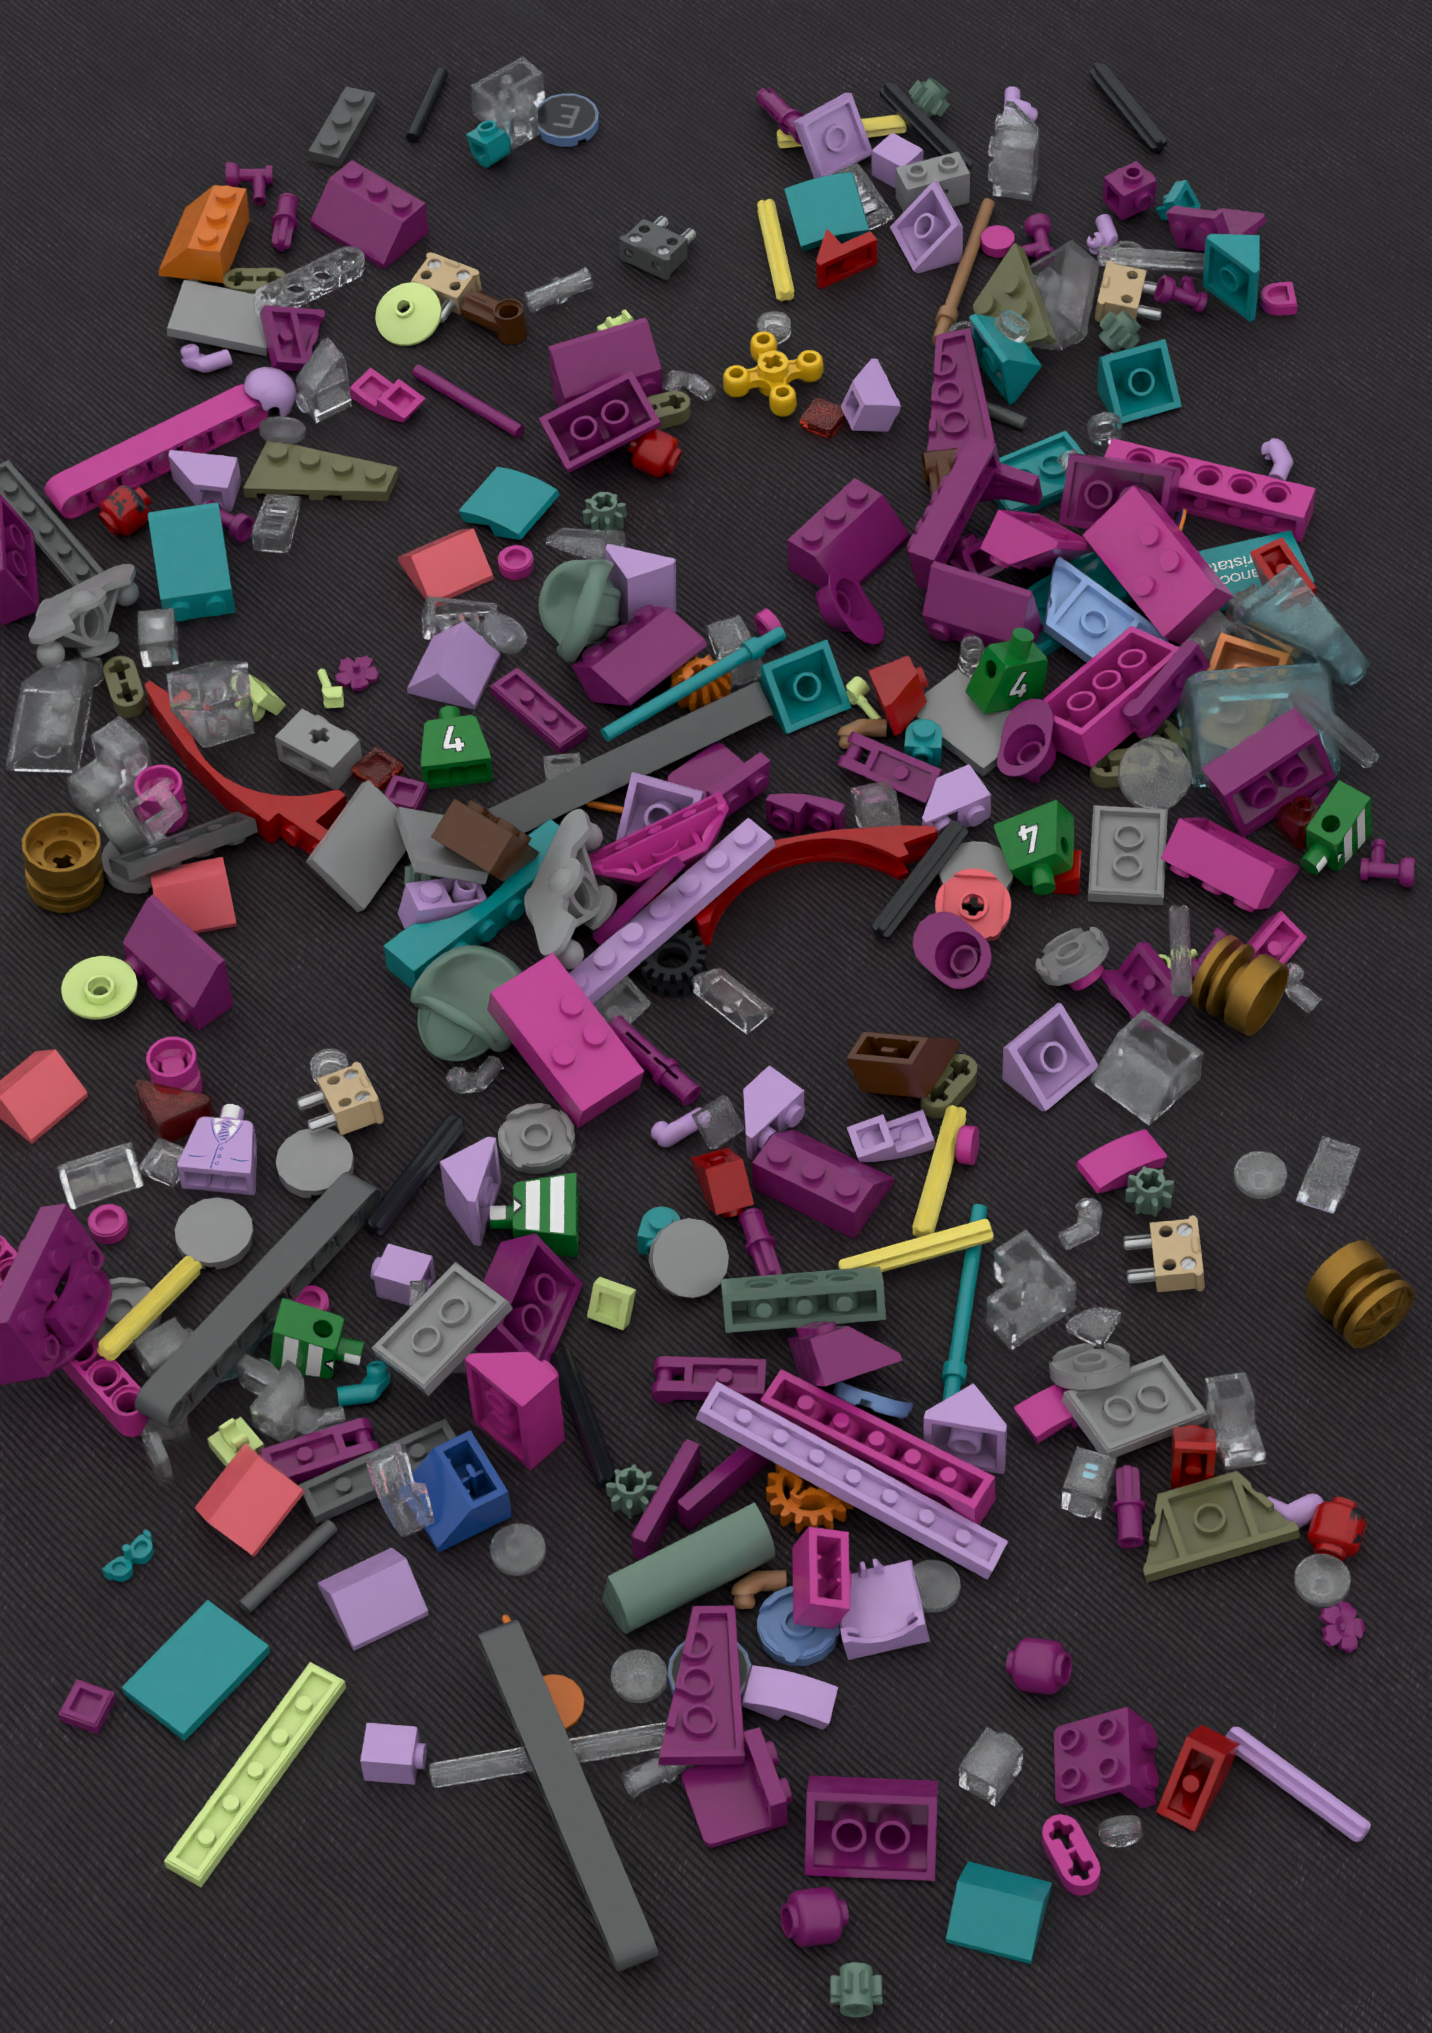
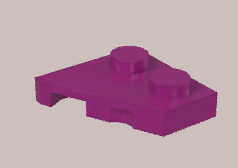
M264 305L259 314L272 368L304 372L309 365L313 353L312 348L317 341L320 323L324 319L325 311L322 309Z

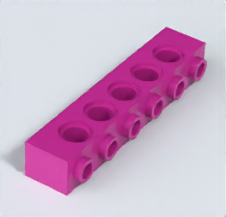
M1112 438L1104 456L1181 467L1175 511L1178 512L1185 508L1187 509V514L1270 535L1291 530L1295 540L1298 542H1302L1313 514L1316 488L1114 438Z
M782 1369L760 1400L761 1406L978 1525L981 1524L996 1500L995 1476Z

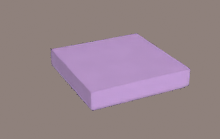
M844 93L793 121L814 179L839 174L871 156L872 148L852 93Z

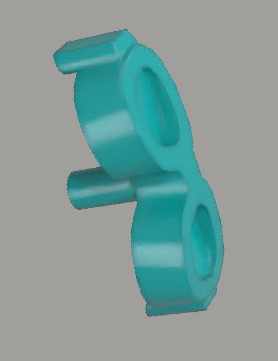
M145 1529L143 1534L139 1535L131 1545H123L124 1556L117 1557L102 1568L104 1577L117 1582L126 1581L133 1576V1564H145L150 1561L154 1554L151 1532Z

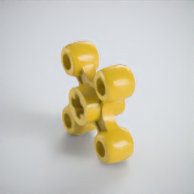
M761 331L753 335L750 341L751 356L758 365L751 369H746L740 365L728 367L723 374V388L730 397L740 398L745 396L749 389L759 387L762 394L769 396L771 411L777 416L786 417L791 415L797 406L796 392L789 386V382L795 379H801L808 383L818 381L824 370L823 358L814 350H806L800 353L797 359L788 360L785 354L777 351L775 336L770 332Z

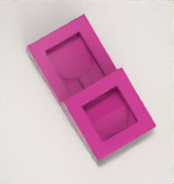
M371 367L349 388L348 392L350 398L367 409L402 423L426 399L400 379L393 384Z
M1144 1129L1116 1139L1089 1153L1077 1162L1076 1168L1096 1193L1099 1194L1127 1186L1129 1174H1138L1143 1166L1154 1169L1163 1167L1168 1156L1149 1132Z
M1055 1384L1013 1407L1015 1415L1037 1444L1068 1424L1073 1429L1079 1426L1061 1401L1064 1392L1071 1389Z

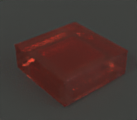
M816 397L800 418V428L831 439L846 417L841 406Z
M377 746L351 768L353 777L362 783L369 780L381 792L389 785L393 775L399 776L404 772L402 762Z

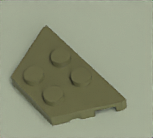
M1015 243L1011 246L972 306L975 314L1009 320L1031 350L1032 344L1043 341L1050 345L1057 340L1025 250Z
M1238 1471L1157 1494L1154 1510V1524L1151 1526L1147 1561L1144 1563L1143 1568L1146 1583L1294 1540L1300 1538L1299 1528L1293 1520L1289 1522L1274 1509V1503L1263 1493L1256 1492L1251 1487V1483Z

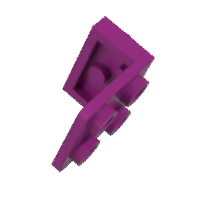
M1173 206L1166 212L1177 248L1190 249L1194 252H1205L1206 237L1210 234L1254 235L1257 233L1258 228L1267 221L1264 213L1226 208L1212 211Z
M716 742L669 774L667 782L703 791L704 798L720 791L729 807L727 818L768 788L771 760L759 752L744 763L725 745Z
M1124 1707L1057 1727L1054 1731L1056 1801L1062 1806H1070L1121 1792L1141 1809L1156 1805V1787L1159 1784V1776L1155 1767L1154 1748L1157 1746V1735L1153 1726L1129 1707Z
M760 1727L743 1732L744 1764L700 1765L687 1769L682 1773V1783L703 1843L707 1847H717L788 1825L787 1804L793 1802L792 1793L786 1777L778 1778L775 1766L779 1765L776 1748L772 1740L765 1742Z

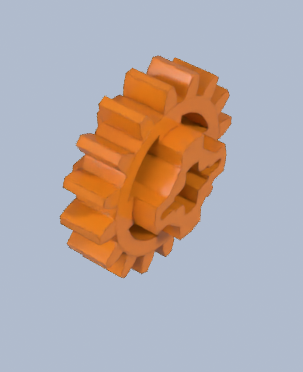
M776 1463V1473H768L766 1500L770 1502V1513L772 1515L780 1514V1525L783 1527L790 1522L795 1523V1533H800L804 1526L818 1528L819 1525H824L826 1529L833 1530V1519L836 1518L844 1522L846 1520V1509H853L854 1507ZM785 1486L789 1488L790 1498L788 1500L783 1493Z

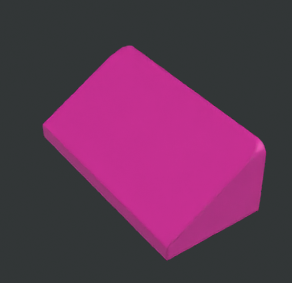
M1279 911L1269 917L1246 944L1253 946L1256 950L1255 958L1266 953L1285 964L1305 941L1307 936L1282 911Z

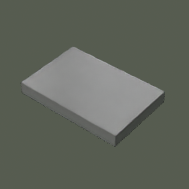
M184 280L167 327V336L267 356L268 348L259 313L264 305L283 307V300Z
M957 669L924 694L927 703L914 717L912 722L918 719H930L938 723L942 729V745L967 765L969 764L980 775L984 776L997 766L1002 729L1007 716L1012 710L984 715L965 693L971 679Z
M369 780L360 785L306 861L357 912L365 910L406 851L395 819L398 808Z
M1093 805L1088 901L1163 905L1165 861L1160 858L1166 848L1168 809Z
M398 807L395 819L415 873L486 884L488 872L431 838L444 815Z
M455 1262L372 1347V1350L376 1356L429 1396L513 1308L505 1298Z
M1165 1355L1132 1366L1130 1374L1124 1380L1114 1385L1090 1390L1071 1389L1064 1392L1061 1399L1064 1406L1104 1461L1173 1435V1427L1201 1425L1205 1423L1208 1416L1206 1410Z

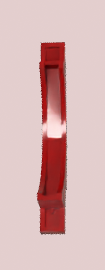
M149 680L145 684L149 709L161 731L190 772L230 813L238 811L255 818L258 829L257 834L270 844H274L282 836L289 845L293 847L298 846L311 855L347 805L346 794L336 789L306 796L273 795L245 788L225 778L205 760L194 741L195 727L198 719L197 712L192 710L194 694L185 689L175 698Z
M898 825L837 829L774 840L776 845L688 923L695 937L699 935L702 939V945H711L721 916L730 903L744 889L768 874L798 864L823 861L846 862L873 868L897 880L904 879L909 876L905 865L923 858L937 839V830L935 826ZM672 883L667 884V885H666L660 892H658L643 908H645L650 902H652L658 895H660V894H661L665 889H667Z

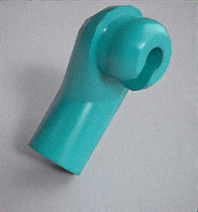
M383 1361L370 1362L366 1367L367 1376L360 1384L337 1387L339 1406L376 1401L390 1384L391 1374L387 1372V1364Z

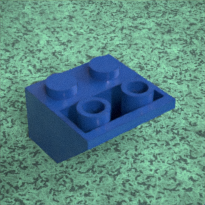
M471 1430L434 1447L401 1486V1491L438 1553L512 1517L509 1492Z

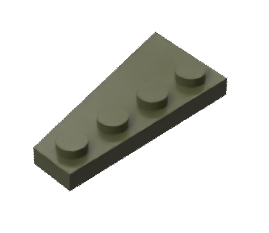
M268 439L243 487L245 498H257L258 494H273L274 499H289V494L309 495V499L323 500L324 497L329 495H341L342 500L388 501L399 478V472L396 466Z

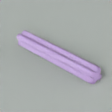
M1232 1727L1226 1737L1240 1743L1236 1752L1238 1757L1351 1840L1360 1842L1366 1836L1371 1827L1368 1820L1241 1727Z

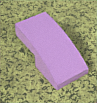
M923 1109L886 1122L883 1114L847 1127L859 1162H878L904 1158L933 1150L936 1146Z
M752 1665L748 1671L741 1705L777 1721L786 1715L823 1730L830 1723L838 1687L794 1672Z

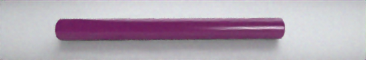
M418 364L414 367L412 371L413 377L514 437L519 438L523 434L525 427L422 365Z

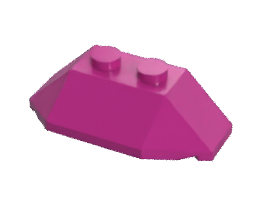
M719 791L588 854L594 874L640 888L671 857L677 856L685 864L681 871H687L713 849L729 810L721 792Z

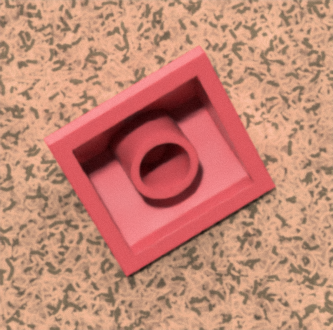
M474 528L458 530L398 557V562L430 607L493 580V573Z
M223 857L183 864L170 870L160 869L150 873L154 896L196 934L237 926Z
M56 1049L35 1051L0 1080V1119L33 1144L88 1098V1092Z
M244 1443L196 1505L195 1509L210 1525L255 1557L305 1493V1490L248 1444Z

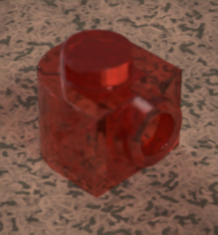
M1296 796L1292 802L1284 804L1279 809L1276 815L1275 826L1296 848L1306 847V828L1320 807L1309 796Z

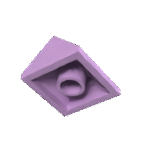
M934 180L890 226L912 270L916 273L958 263L963 253V226L939 182Z
M607 544L605 557L606 560L613 562L609 579L615 588L621 590L618 615L622 624L632 620L634 612L645 605L669 607L676 613V559Z
M463 621L433 636L407 687V693L475 710L498 664L500 652Z
M632 772L616 841L704 799V792Z
M1057 1003L1003 1048L1002 1080L1039 1110L1047 1111L1099 1067L1062 1003Z
M486 1137L440 1161L446 1206L473 1245L478 1246L482 1245L490 1220V1206H494L501 1185L497 1142L494 1137Z
M974 1383L925 1411V1442L983 1471L1004 1474L1006 1467L1007 1424Z
M392 1547L317 1583L353 1651L429 1615L407 1559Z

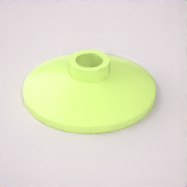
M415 282L400 284L389 290L380 300L375 316L377 328L381 335L392 344L398 346L419 344L429 338L437 329L442 315L441 303L435 292L424 284ZM410 306L408 311L401 313L403 308Z
M96 956L77 963L67 972L62 982L61 993L65 1005L71 1012L82 1018L99 1020L113 1017L130 1006L136 996L138 984L133 969L126 962L115 957Z

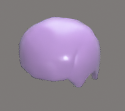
M272 367L257 368L246 376L244 382L245 392L250 397L260 400L263 410L267 411L272 407H278L281 417L291 413L296 398V388L292 378L280 369Z

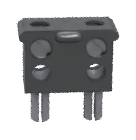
M663 216L658 217L653 223L642 219L625 236L619 237V258L643 271L668 280L670 279V274L687 259L688 244L696 237V232L688 228L681 235L667 230L665 227L668 225V219Z

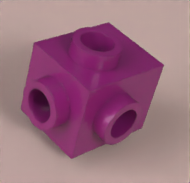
M1135 161L1104 176L1103 202L1123 221L1155 205L1157 181L1150 171H1147Z
M968 534L958 539L946 565L988 578L1004 570L1003 567L989 560L991 554L980 549L985 537L975 538L974 534Z

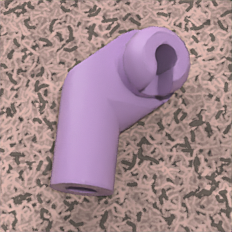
M1013 86L1006 88L1004 91L1005 116L1015 122H1024L1027 125L1033 124L1038 117L1037 109L1031 107L1030 103L1020 100V89Z
M1102 214L1096 218L1095 224L1098 232H1094L1095 238L1092 239L1090 236L1087 238V246L1090 252L1095 255L1106 254L1118 241V234L1111 216L1108 214Z
M195 344L186 345L181 349V355L183 356L181 361L185 367L202 373H209L232 365V359L227 349L209 355L199 354V347Z
M1273 438L1263 443L1261 454H1267L1264 458L1274 462L1269 477L1286 481L1293 466V459L1285 443Z
M698 1107L670 1124L666 1121H659L652 1127L651 1137L657 1141L659 1146L671 1147L707 1125L709 1122L708 1114L704 1109Z
M1314 1493L1305 1495L1289 1504L1270 1496L1267 1497L1274 1503V1509L1289 1522L1293 1520L1298 1525V1528L1310 1524L1316 1506L1324 1502L1319 1495Z

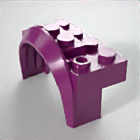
M970 435L965 446H961L957 450L953 462L954 466L949 476L945 475L939 484V488L934 491L930 504L927 506L923 518L918 521L915 532L907 545V553L910 557L911 569L914 573L917 587L927 590L930 570L934 561L943 564L947 563L977 504L991 500H1010L1034 506L1040 505L1043 495L1039 476L1000 463L995 443Z
M67 1204L40 1207L25 1239L21 1241L17 1249L18 1253L0 1287V1385L49 1377L51 1373L73 1361L93 1341L108 1312L112 1288L107 1275L101 1270L106 1257ZM67 1281L61 1296L46 1313V1309L53 1299L59 1282ZM45 1323H47L52 1328V1330L61 1340V1344H59V1341L55 1336L51 1335L48 1332V1330L45 1327Z

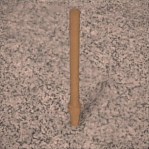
M983 199L947 299L937 313L935 319L937 326L932 337V342L935 345L936 335L948 333L956 324L959 315L957 308L981 245V234L987 228L995 206L992 199Z

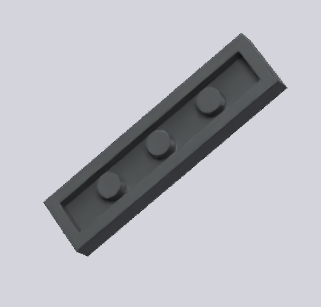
M238 811L111 858L109 859L111 871L113 874L129 882L143 881L149 878V873L160 869L170 870L182 865V861L192 857L201 858L209 856L214 852L213 849L223 845L232 846L243 843L246 840L245 837L258 833L256 820Z
M445 1418L300 1484L299 1486L305 1490L301 1498L315 1524L318 1525L326 1519L329 1520L401 1487L434 1447L455 1438L456 1435Z

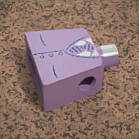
M226 1104L222 1107L219 1118L201 1117L197 1120L177 1165L182 1188L255 1195L257 1140L254 1124L243 1120L245 1112L241 1107L234 1104Z

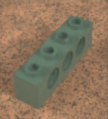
M880 1266L721 1279L725 1333L793 1328L819 1321V1323L835 1321V1324L886 1320L884 1281Z

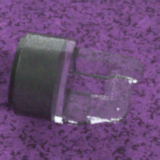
M166 777L133 800L124 794L98 812L99 816L97 819L101 827L121 855L152 844L164 836L171 825L182 817L183 808L168 787L172 783L169 777ZM154 795L163 810L145 820L137 806Z

